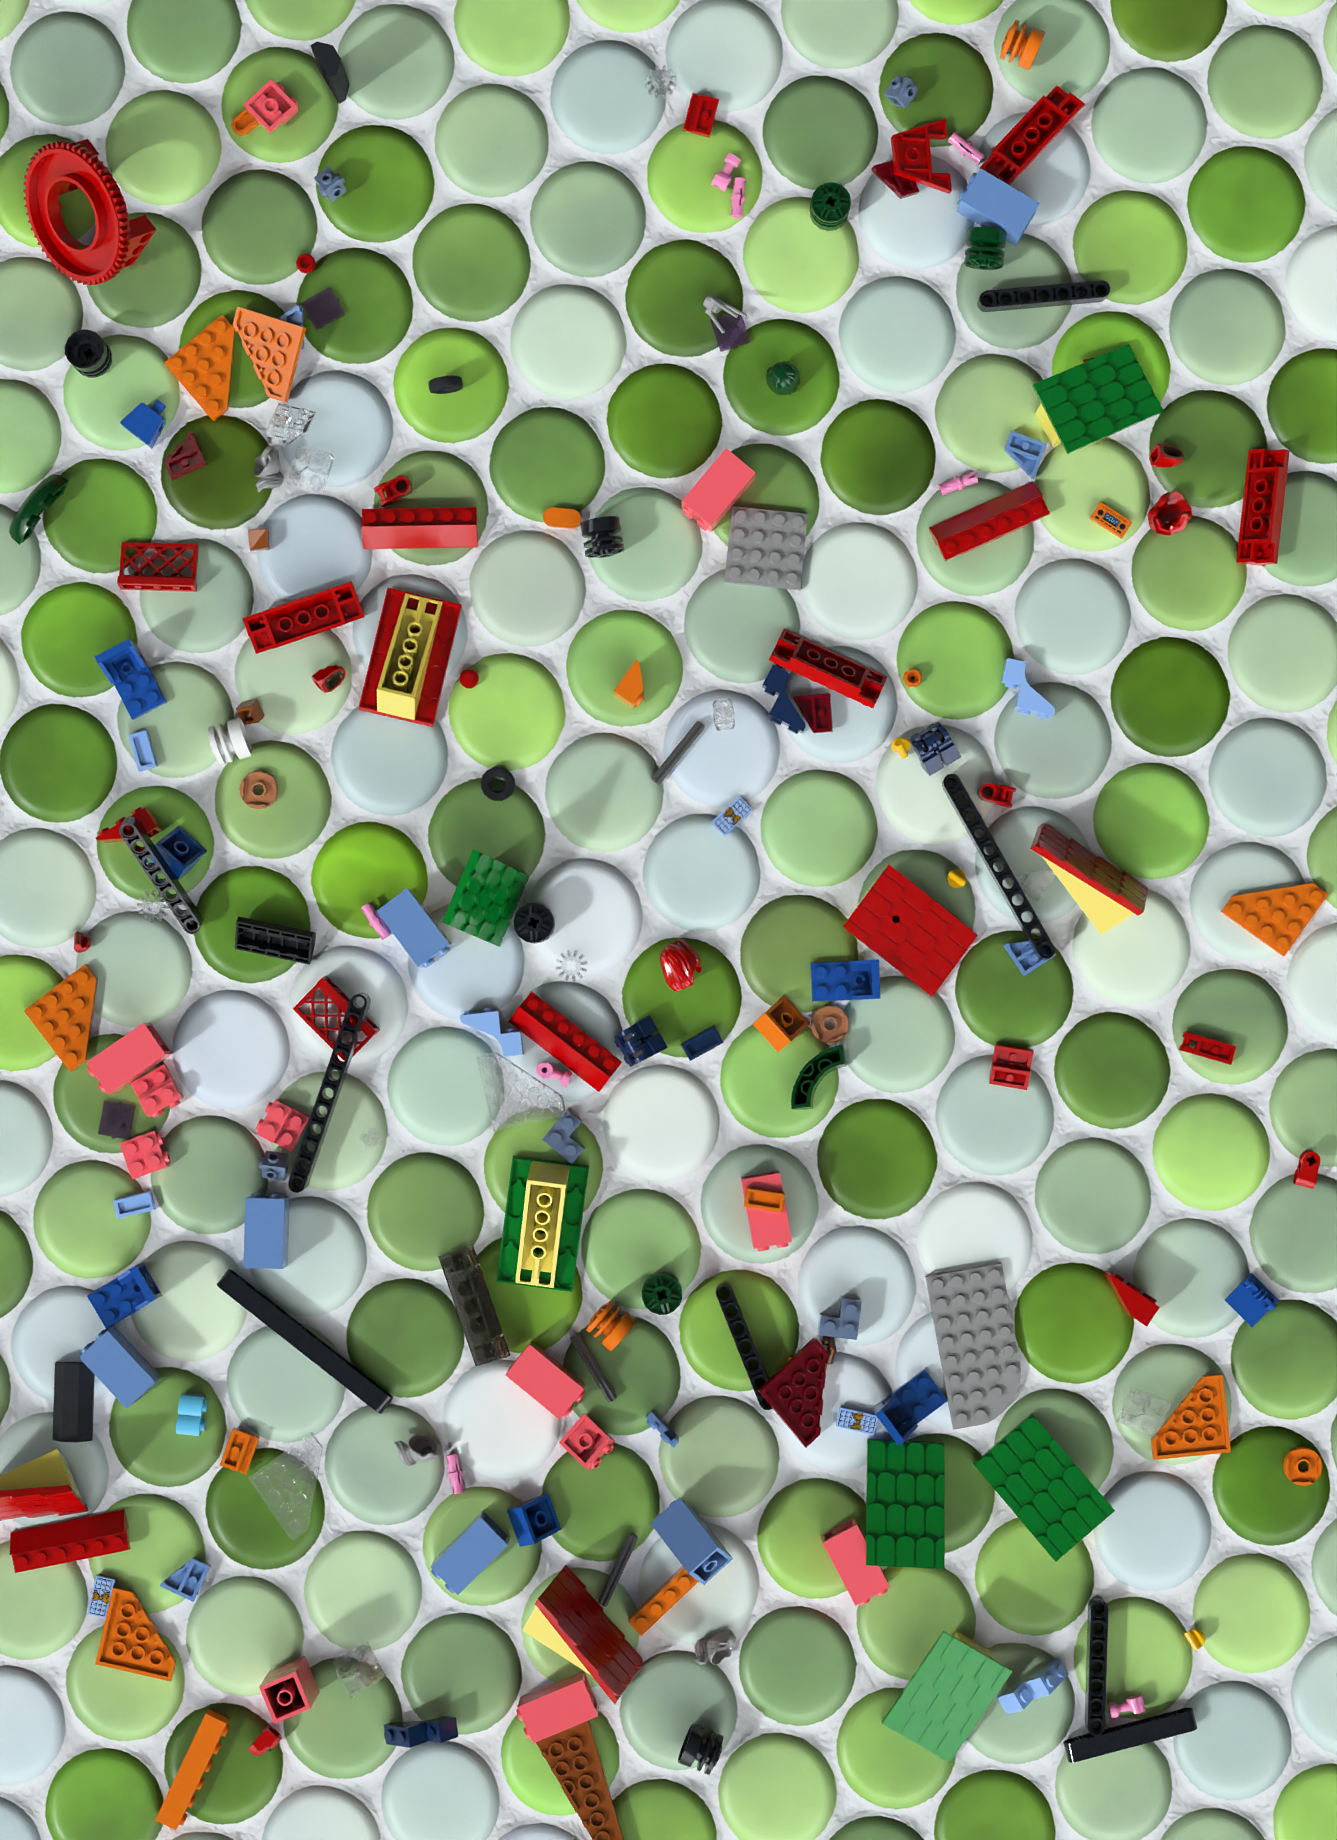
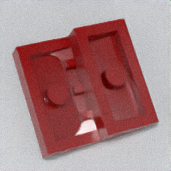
M995 1043L989 1084L1027 1090L1034 1053L1033 1049Z

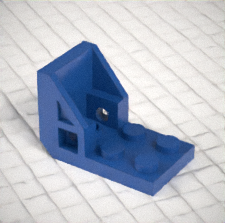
M130 639L95 656L98 665L111 684L117 689L132 720L167 703L140 649Z
M879 960L811 963L812 1002L880 999Z
M142 1262L87 1297L105 1328H109L163 1295Z
M923 1369L880 1401L873 1408V1411L899 1446L914 1432L920 1421L948 1400L926 1370Z

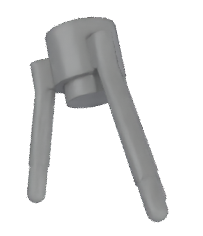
M710 294L703 303V306L707 308L705 313L711 317L721 333L725 331L714 316V312L717 314L723 309L735 318L738 317V314L744 318L747 317V314L724 302L714 294Z

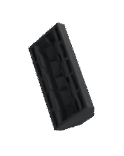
M315 42L310 46L319 71L340 104L346 100L350 86L341 58L333 45Z
M238 916L236 921L235 949L310 965L315 946V932Z
M55 1362L52 1438L54 1441L86 1442L93 1440L95 1374L83 1362Z

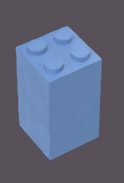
M980 168L978 173L974 172L966 187L968 190L964 188L957 202V205H959L957 212L982 227L1004 230L1006 232V241L1016 246L1034 217L1040 203Z
M406 888L376 911L418 967L428 968L435 962L434 958L436 956L442 957L450 951L449 947L452 944L410 889Z
M265 1192L251 1193V1196L245 1198L243 1268L283 1269L288 1266L290 1197L285 1196V1193H273L270 1196H265Z
M107 1327L105 1330H102L95 1337L97 1339L96 1342L92 1341L81 1350L83 1354L79 1358L126 1409L133 1405L162 1378L116 1327L111 1329Z
M680 1497L671 1502L669 1507L663 1513L657 1515L651 1523L688 1574L703 1585L733 1559L697 1511Z
M482 1511L433 1560L431 1572L437 1579L441 1578L446 1583L445 1587L451 1593L455 1592L459 1595L508 1545L510 1537Z

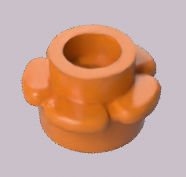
M914 668L909 669L903 675L905 684L908 687L919 686L922 674Z

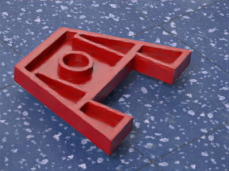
M946 119L900 132L891 137L895 175L948 194L952 192L950 173H932L930 139L945 140L947 138Z

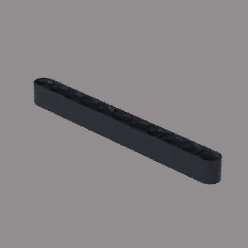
M948 774L942 782L944 792L1036 956L1041 960L1050 959L1055 953L1054 945L960 778L955 774ZM948 779L955 780L956 787L949 788L946 781ZM957 796H963L966 803L959 805L955 799ZM968 812L973 813L975 820L972 822L967 821L965 814ZM976 829L983 830L984 837L977 838L974 831ZM991 846L994 853L992 855L985 854L984 847ZM994 863H1001L1003 870L1001 872L995 871L993 868ZM1003 880H1011L1012 888H1005L1002 884ZM1019 896L1022 899L1021 905H1014L1012 897ZM1022 913H1029L1031 921L1024 922L1021 918ZM1033 929L1040 931L1041 937L1039 939H1034L1031 936ZM1042 946H1047L1050 949L1049 956L1041 954L1040 949Z
M366 993L355 994L350 999L288 1181V1187L292 1192L299 1193L309 1185L370 1007L371 999ZM358 997L364 999L363 1007L357 1005L356 999ZM352 1015L358 1018L357 1025H353L350 1022ZM346 1033L352 1036L351 1043L345 1042L344 1035ZM339 1051L346 1055L345 1061L338 1059ZM333 1070L339 1072L340 1077L338 1080L332 1077ZM326 1088L333 1090L332 1098L326 1095ZM320 1106L326 1107V1116L320 1113ZM314 1124H318L321 1127L320 1134L314 1132ZM308 1142L314 1144L315 1150L313 1152L308 1150ZM302 1160L307 1161L309 1165L307 1170L301 1167ZM296 1178L302 1181L301 1188L295 1185Z
M228 1269L218 1281L217 1286L376 1412L382 1414L394 1399L386 1390L236 1272Z

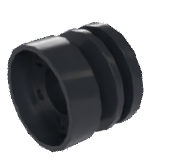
M88 329L79 330L67 339L65 355L67 360L81 375L88 378H96L109 370L112 363V352L96 332Z
M599 517L580 523L582 537L591 538V540L583 543L584 548H589L585 550L586 557L605 558L624 551V544H618L623 541V538L621 536H613V534L621 531L619 517Z
M536 902L527 903L520 907L513 920L517 935L524 941L532 944L548 940L555 928V919L551 911L544 905ZM531 918L539 920L536 928L529 926Z
M692 1723L684 1739L678 1763L690 1768L696 1760L698 1761L697 1771L700 1772L703 1765L706 1764L704 1774L710 1775L722 1751L723 1735L718 1734L715 1741H713L714 1732L711 1731L707 1738H704V1728Z

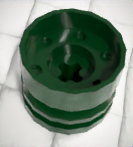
M834 182L824 183L817 187L813 192L810 204V218L814 225L822 230L833 231L845 224L851 207V198L847 189L841 184ZM828 201H830L831 204H834V206L831 207L830 204H827Z
M973 227L968 229L966 245L971 248L965 250L964 265L979 270L1002 268L1004 265L1002 258H1004L1005 252L1000 249L1005 248L1006 232L993 227Z
M656 1272L650 1275L642 1288V1300L645 1307L658 1315H667L674 1312L682 1300V1286L679 1280L668 1272ZM666 1290L665 1294L667 1297L658 1298L659 1294L657 1291Z

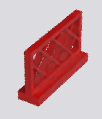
M122 542L117 584L121 590L197 592L196 578L199 546L198 544ZM126 548H135L138 553L129 559L126 555ZM148 548H153L157 553L148 559L143 553ZM167 549H173L176 554L167 560L162 553ZM187 549L194 550L193 556L188 560L181 555ZM141 555L147 562L138 568L133 561ZM161 556L166 562L157 569L152 562ZM179 556L185 563L176 569L171 562ZM130 564L136 569L132 575H124L125 568ZM148 565H151L156 570L150 576L142 572ZM169 565L175 572L170 576H164L161 571ZM189 566L192 569V577H184L180 572Z
M326 975L317 982L293 1010L334 1049L336 1041H331L328 1038V1030H338L339 1034L341 1017H345L350 998ZM318 988L324 993V1001H315L314 992ZM304 1003H311V1014H304L299 1008ZM315 1003H324L325 1014H315ZM328 1003H334L338 1007V1014H328ZM352 1015L350 1017L351 1023L357 1025L358 1018ZM367 1015L361 1030L367 1037L363 1041L357 1042L359 1045L355 1048L352 1058L380 1031ZM315 1017H325V1028H318L315 1025ZM328 1017H338V1028H328ZM339 1051L338 1055L345 1061L346 1055Z

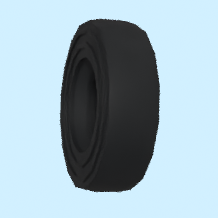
M459 376L437 377L428 383L430 393L433 394L453 393L463 388L462 378Z
M493 767L487 770L481 779V789L484 795L494 801H503L509 798L515 788V779L512 773L502 767ZM495 777H502L505 780L504 789L494 791L491 788V780Z

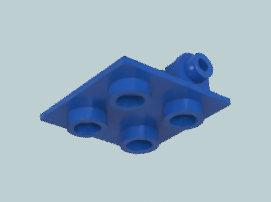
M1252 1273L1225 1299L1251 1327L1269 1310H1273L1279 1301Z

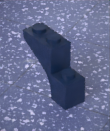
M773 665L762 685L765 693L771 696L778 695L769 713L770 721L777 725L783 723L788 726L789 731L798 734V732L803 733L805 723L786 695V681L790 673Z
M442 1716L425 1721L397 1722L384 1725V1737L388 1745L411 1748L428 1741L443 1743L459 1737L456 1717Z

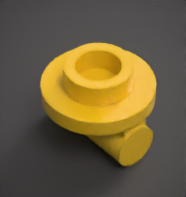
M903 737L894 739L891 743L892 750L899 753L902 759L908 757L907 751L911 746L910 741Z
M960 869L950 870L947 875V882L953 888H960L967 882L966 875Z
M1192 1628L1184 1633L1194 1651L1200 1649L1205 1644V1636L1202 1631Z

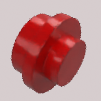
M302 254L298 257L296 266L300 272L310 273L315 268V260L309 254Z
M467 669L460 674L459 680L463 687L470 689L478 684L479 677L474 670Z

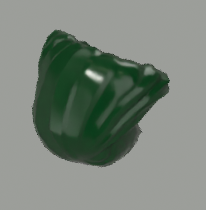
M783 361L774 364L773 367H769L767 370V385L773 393L777 395H790L796 392L797 387L800 385L799 372L796 366Z

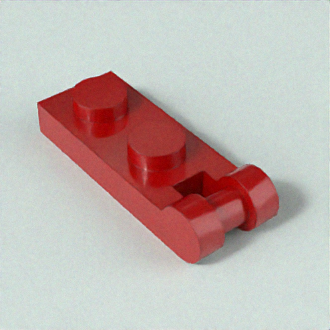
M1183 1032L1182 1037L1184 1039L1182 1045L1179 1046L1180 1051L1225 1064H1232L1237 1046ZM1191 1040L1196 1041L1195 1048L1189 1047Z

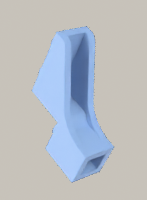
M1007 658L1000 683H1004L1005 687L1016 689V686L1019 687L1014 709L1019 710L1018 713L1030 715V713L1037 714V717L1041 719H1048L1054 716L1055 708L1028 684L1025 677L1026 662Z
M495 1008L483 1009V1013L469 1010L464 1011V1015H460V1020L463 1024L494 1036L502 1047L503 1057L523 1055L521 1032H517L516 1028L505 1029V1033L502 1034L500 1013L495 1011Z
M1056 1658L1022 1682L1007 1687L997 1699L1006 1714L1024 1710L1033 1699L1050 1695L1069 1673L1060 1658Z

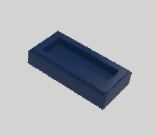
M715 1026L682 1043L681 1046L691 1061L724 1042Z

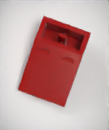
M139 807L131 812L132 816L130 817H134L140 822L150 838L163 831L152 810ZM125 817L117 820L114 827L110 829L107 827L98 832L99 836L95 839L103 843L125 842L119 832ZM125 826L127 830L134 831L132 826Z
M1105 1271L1104 1275L1124 1312L1145 1326H1148L1160 1308L1155 1304L1157 1300L1146 1293L1141 1295L1139 1293L1141 1290L1130 1282H1127V1284L1123 1283L1124 1278L1117 1273Z

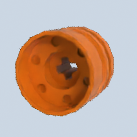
M1015 20L1008 29L1002 43L1000 59L1004 60L1007 52H1009L1011 56L1008 62L1011 63L1015 56H1019L1018 66L1030 70L1045 32L1034 27L1028 35L1026 34L1027 24L1024 23L1021 31L1017 29L1020 21Z
M613 1299L598 1309L586 1328V1331L589 1333L595 1327L598 1329L593 1335L594 1338L603 1333L605 1336L601 1344L609 1351H612L637 1321L628 1312L619 1317L620 1305L612 1311L611 1308L615 1304Z

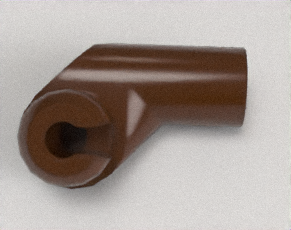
M823 1336L821 1342L823 1345H827L828 1353L825 1363L833 1364L837 1351L835 1338Z

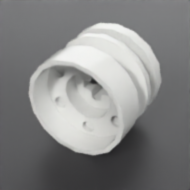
M240 717L227 721L228 730L226 731L220 723L217 724L218 733L214 726L208 727L210 747L220 765L226 764L225 755L229 762H233V752L236 753L239 759L252 756L249 737Z

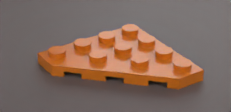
M237 306L233 327L238 332L242 340L241 343L254 364L253 368L259 380L262 381L267 396L282 402H288L306 328Z
M223 314L164 362L213 422L228 410L231 367L233 364L235 329Z
M1314 883L1236 895L1230 897L1220 912L1278 954L1285 956L1326 899L1328 893Z
M84 964L24 1010L70 1072L85 1062L88 1055L87 1049L88 1042L90 1041L91 1021L98 979L87 964Z
M1222 1374L1202 1376L1151 1439L1153 1460L1231 1452Z
M114 1586L95 1664L171 1682L176 1659L134 1591Z

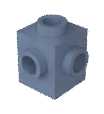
M896 75L884 95L894 106L907 108L918 92V88L910 77Z
M329 166L314 177L319 186L317 189L323 198L328 197L331 202L347 191L343 185L345 180L339 173L335 174Z
M266 1151L264 1158H260L259 1162L262 1178L285 1181L289 1167V1154Z

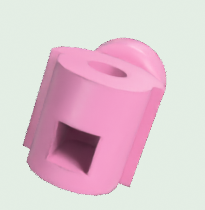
M728 153L725 158V167L722 171L715 174L711 185L725 192L732 180V176H730L733 167L737 168L741 160L737 156Z
M549 1062L540 1063L536 1068V1072L542 1076L541 1078L550 1077L560 1080V1084L565 1087L568 1086L572 1073L569 1071L562 1073L554 1069Z
M1142 1694L1130 1695L1126 1697V1702L1118 1705L1115 1702L1108 1703L1112 1719L1119 1717L1121 1712L1132 1711L1135 1714L1146 1711Z

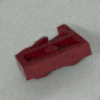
M893 160L874 165L871 168L872 172L900 199L918 194L919 189L916 182L894 174Z
M192 431L187 434L186 440L174 449L173 454L169 455L164 461L172 481L207 465Z
M830 693L793 696L795 703L814 734L833 732Z

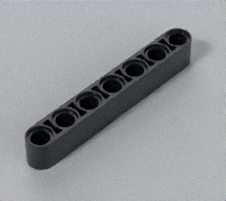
M1100 280L987 290L981 293L977 306L982 312L1098 303L1103 302L1110 292V285L1106 281ZM1096 288H1102L1105 294L1099 295L1096 292ZM1077 290H1084L1086 296H1079ZM1058 292H1065L1067 298L1059 297ZM1040 293H1045V294H1047L1048 299H1047V300H1042V299L1039 297V294H1040ZM1020 295H1027L1029 301H1022ZM1001 297H1009L1010 303L1002 302ZM989 298L991 300V304L985 305L982 302V299Z
M134 817L125 818L119 829L121 837L183 929L189 934H196L203 922L202 915L140 822ZM125 826H132L134 831L127 830ZM141 841L144 843L145 846L140 847L136 844V842ZM147 857H152L155 860V862H149L147 860ZM162 873L166 878H159L157 874ZM168 889L175 890L176 894L169 893ZM178 905H185L187 909L182 910ZM194 920L197 925H191L189 921Z
M720 1283L716 1287V1296L759 1405L764 1410H771L773 1408L770 1405L762 1403L763 1396L758 1391L761 1387L755 1385V1380L759 1377L764 1378L766 1382L769 1379L730 1284ZM722 1287H727L730 1290V1294L727 1297L720 1296L719 1290ZM729 1305L736 1306L737 1312L734 1315H729L726 1312V1308ZM735 1324H743L744 1330L741 1333H736L733 1330ZM742 1342H750L751 1348L748 1351H743L740 1348ZM752 1359L757 1360L759 1363L755 1369L748 1367V1362Z
M1098 1596L1091 1598L1088 1603L1085 1726L1095 1736L1102 1734L1105 1730L1108 1605ZM1102 1603V1609L1094 1611L1095 1604ZM1102 1623L1100 1630H1093L1094 1624ZM1101 1642V1648L1093 1650L1094 1643ZM1101 1662L1099 1669H1092L1093 1663ZM1098 1681L1101 1683L1098 1689L1091 1688L1094 1682ZM1099 1701V1707L1092 1709V1702ZM1093 1721H1099L1097 1728L1090 1727Z
M1188 1707L1107 1728L1098 1736L1088 1733L1065 1740L1063 1744L1068 1762L1073 1763L1196 1730L1197 1724L1193 1709Z

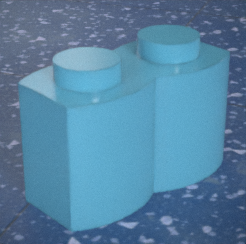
M182 1393L180 1395L176 1424L177 1434L199 1436L202 1431H205L206 1420L203 1419V1414L208 1409V1400H205L206 1395Z

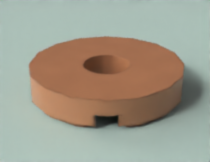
M254 771L241 781L239 788L240 796L249 807L265 809L271 806L277 799L278 784L268 773ZM262 785L264 787L263 794L256 795L254 793L255 786Z
M822 1006L812 1016V1032L822 1042H838L848 1032V1017L837 1006ZM827 1019L835 1021V1027L832 1030H828L824 1026Z

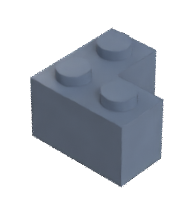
M567 1109L542 1140L572 1164L585 1148L570 1136L582 1121Z
M841 1297L839 1316L819 1315L818 1335L857 1340L862 1301L855 1298Z

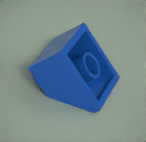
M177 826L155 844L178 880L185 876L207 852L180 826Z
M548 1493L519 1503L507 1510L520 1547L536 1544L561 1530Z

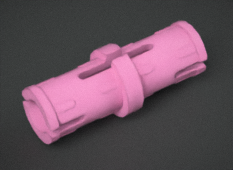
M956 132L948 140L949 143L961 151L960 154L966 155L977 165L985 157L984 154L972 146V142H967Z
M734 178L733 194L731 195L732 218H743V204L746 201V196L744 195L745 178Z
M973 471L961 477L955 476L953 480L938 484L941 495L944 496L956 490L961 491L966 486L978 483L977 476H975L976 473Z
M371 902L360 908L368 918L369 925L374 927L381 940L392 934Z
M458 1453L445 1455L449 1469L447 1474L451 1480L453 1494L465 1492L462 1480L463 1470L460 1469Z

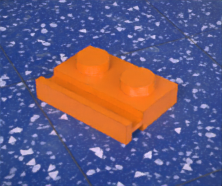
M233 1428L220 1466L246 1475L260 1437Z

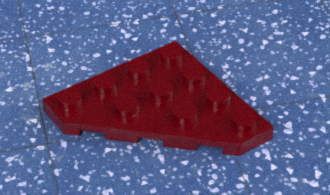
M812 1338L758 1389L759 1393L805 1448L820 1435L821 1431L819 1425L820 1415H822L823 1410L822 1393L823 1388H825V1361H827L828 1353L816 1338Z

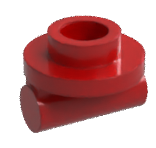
M77 931L74 934V950L77 953L85 952L90 947L91 939Z

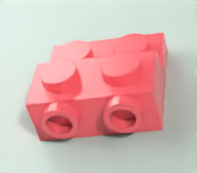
M272 79L243 104L249 113L270 134L282 123L286 124L299 112L298 102L292 96L288 97L284 93V87L279 82L275 83Z
M165 1064L130 1083L147 1117L153 1116V1118L160 1116L164 1113L163 1109L168 1106L170 1109L180 1104L179 1100L184 1098Z
M274 1100L273 1103L269 1102L265 1109L267 1113L265 1119H260L256 1126L258 1130L257 1135L292 1152L310 1117L279 1100Z
M157 1130L119 1143L132 1179L169 1167V1162H171L170 1156L167 1151H164L162 1146L164 1139Z
M584 1413L559 1443L585 1469L591 1470L592 1468L596 1469L601 1464L600 1458L604 1454L607 1455L613 1450L615 1440Z

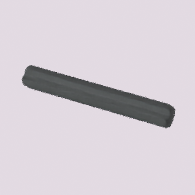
M697 721L652 776L653 782L659 785L704 730L705 726L701 722Z
M579 1333L574 1334L570 1337V1340L608 1402L614 1401L617 1395Z
M628 1534L598 1599V1603L604 1607L608 1605L636 1545L638 1537L634 1534Z

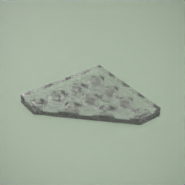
M494 1052L476 1057L494 1132L567 1115L561 1094L499 1053Z
M312 1432L248 1477V1480L291 1541H294L309 1530L323 1450V1447Z

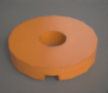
M1303 1446L1296 1447L1285 1456L1283 1470L1286 1477L1294 1484L1300 1486L1311 1485L1321 1476L1323 1469L1322 1460L1312 1449ZM1301 1461L1307 1462L1308 1467L1305 1471H1299L1298 1464Z

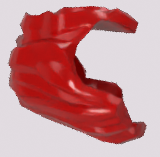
M1178 491L1167 492L1149 510L1147 515L1149 527L1160 535L1170 536L1173 533L1180 532L1185 529L1192 517V508Z
M680 938L668 944L660 954V964L667 985L674 991L678 992L692 986L694 983V971L698 974L702 971L700 957L689 944Z

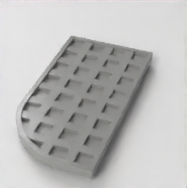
M1002 1263L925 1276L953 1430L983 1425L997 1418L1011 1404L1020 1384L1021 1367Z

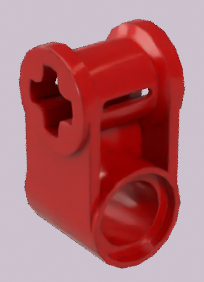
M399 476L376 486L374 491L379 495L381 506L385 507L408 496L412 491V484L406 477ZM401 482H406V489L398 490V485Z
M986 783L978 788L977 795L982 801L1012 808L1013 804H1011L1016 788ZM984 787L991 789L992 794L990 797H986L983 794Z
M1311 1150L1301 1153L1294 1174L1293 1184L1310 1189L1315 1187L1321 1163L1320 1156ZM1307 1157L1314 1158L1313 1162L1306 1161Z

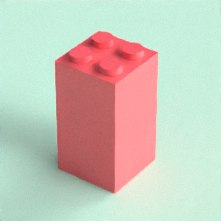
M726 448L682 500L683 514L689 519L693 517L697 520V525L702 530H709L711 532L753 483L756 472Z
M142 1023L86 1062L89 1066L87 1070L92 1077L96 1076L100 1082L98 1086L103 1093L116 1094L168 1058L172 1053L151 1023Z
M779 1171L741 1177L744 1200L747 1187L783 1193ZM785 1199L782 1213L746 1207L754 1249L757 1248L758 1251L769 1250V1246L776 1245L777 1248L789 1246L788 1243L792 1242Z
M533 1341L528 1344L505 1374L559 1420L562 1416L566 1418L573 1409V1402H579L585 1394V1384Z
M855 1518L820 1536L855 1606L858 1604L860 1606L864 1605L876 1594L881 1596L888 1591L887 1589L890 1586L881 1567L865 1564L866 1539Z
M305 1656L270 1670L259 1686L274 1724L311 1709L320 1692Z
M582 1671L520 1697L516 1712L519 1720L524 1721V1732L527 1739L531 1738L532 1743H535L597 1717L599 1706L586 1674Z

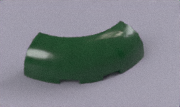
M53 474L45 478L30 493L17 511L9 527L11 538L20 545L31 537L37 523L41 519L39 515L44 511L45 507L49 508L64 494L69 480L61 475Z
M843 1045L834 1046L820 1052L802 1068L793 1086L791 1097L792 1110L813 1109L814 1094L822 1079L838 1068L847 1067Z

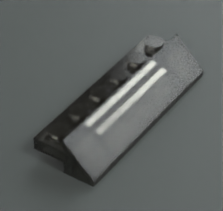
M473 1245L438 1256L475 1366L511 1356Z

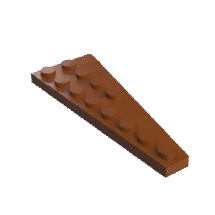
M589 1720L536 1742L541 1754L548 1762L551 1771L562 1786L561 1788L582 1820L592 1840H624Z

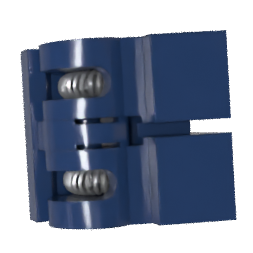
M940 722L929 725L926 730L919 734H914L909 739L919 757L923 770L929 776L944 768L941 760L948 766L961 758L949 733Z
M650 1015L614 1036L616 1046L621 1049L624 1060L630 1067L668 1048L660 1033L654 1036L651 1035L658 1029Z

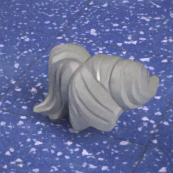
M267 446L263 450L262 455L255 458L256 467L254 475L261 478L256 483L258 492L265 488L280 487L284 480V476L280 472L278 450L274 446Z
M413 1435L409 1439L408 1445L400 1440L394 1442L400 1459L408 1466L415 1465L417 1462L425 1463L439 1458L443 1450L438 1442H434L431 1435Z
M731 1630L714 1634L710 1639H699L694 1646L697 1657L695 1661L699 1665H705L709 1660L714 1665L719 1664L724 1658L731 1656L736 1636Z

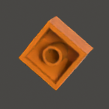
M635 660L614 690V696L631 708H634L635 705L639 707L645 698L640 664L637 660Z
M785 995L753 1023L755 1028L777 1052L789 1044L809 1024L807 1019Z

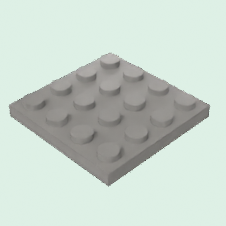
M732 506L724 583L800 591L808 514Z

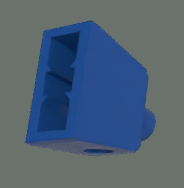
M156 400L151 408L142 402L122 419L120 424L152 449L166 425L165 419L160 416L166 406L159 400Z

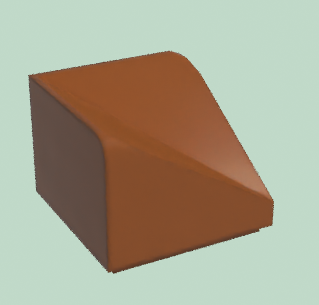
M268 529L248 530L250 551L270 550Z
M258 699L242 702L236 708L244 725L259 723L264 717Z

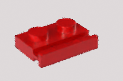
M692 92L683 131L710 138L719 99L697 95Z

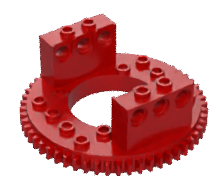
M89 139L76 143L64 140L56 141L38 149L33 154L34 157L30 158L29 168L26 169L28 174L24 175L26 182H23V184L26 186V189L23 192L26 194V197L23 198L26 201L24 206L28 211L26 215L30 219L28 223H31V231H34V238H37V244L41 245V251L46 253V258L51 259V264H55L57 270L61 269V274L66 273L67 278L71 277L72 281L77 280V283H83V285H97L107 282L111 278L116 277L115 275L119 274V270L134 265L155 233L156 228L146 215L129 220L126 203L120 188L108 168L98 159L97 155L99 153ZM78 187L90 201L96 220L95 237L89 246L82 244L72 236L65 226L60 213L62 205L59 201V196L78 190Z

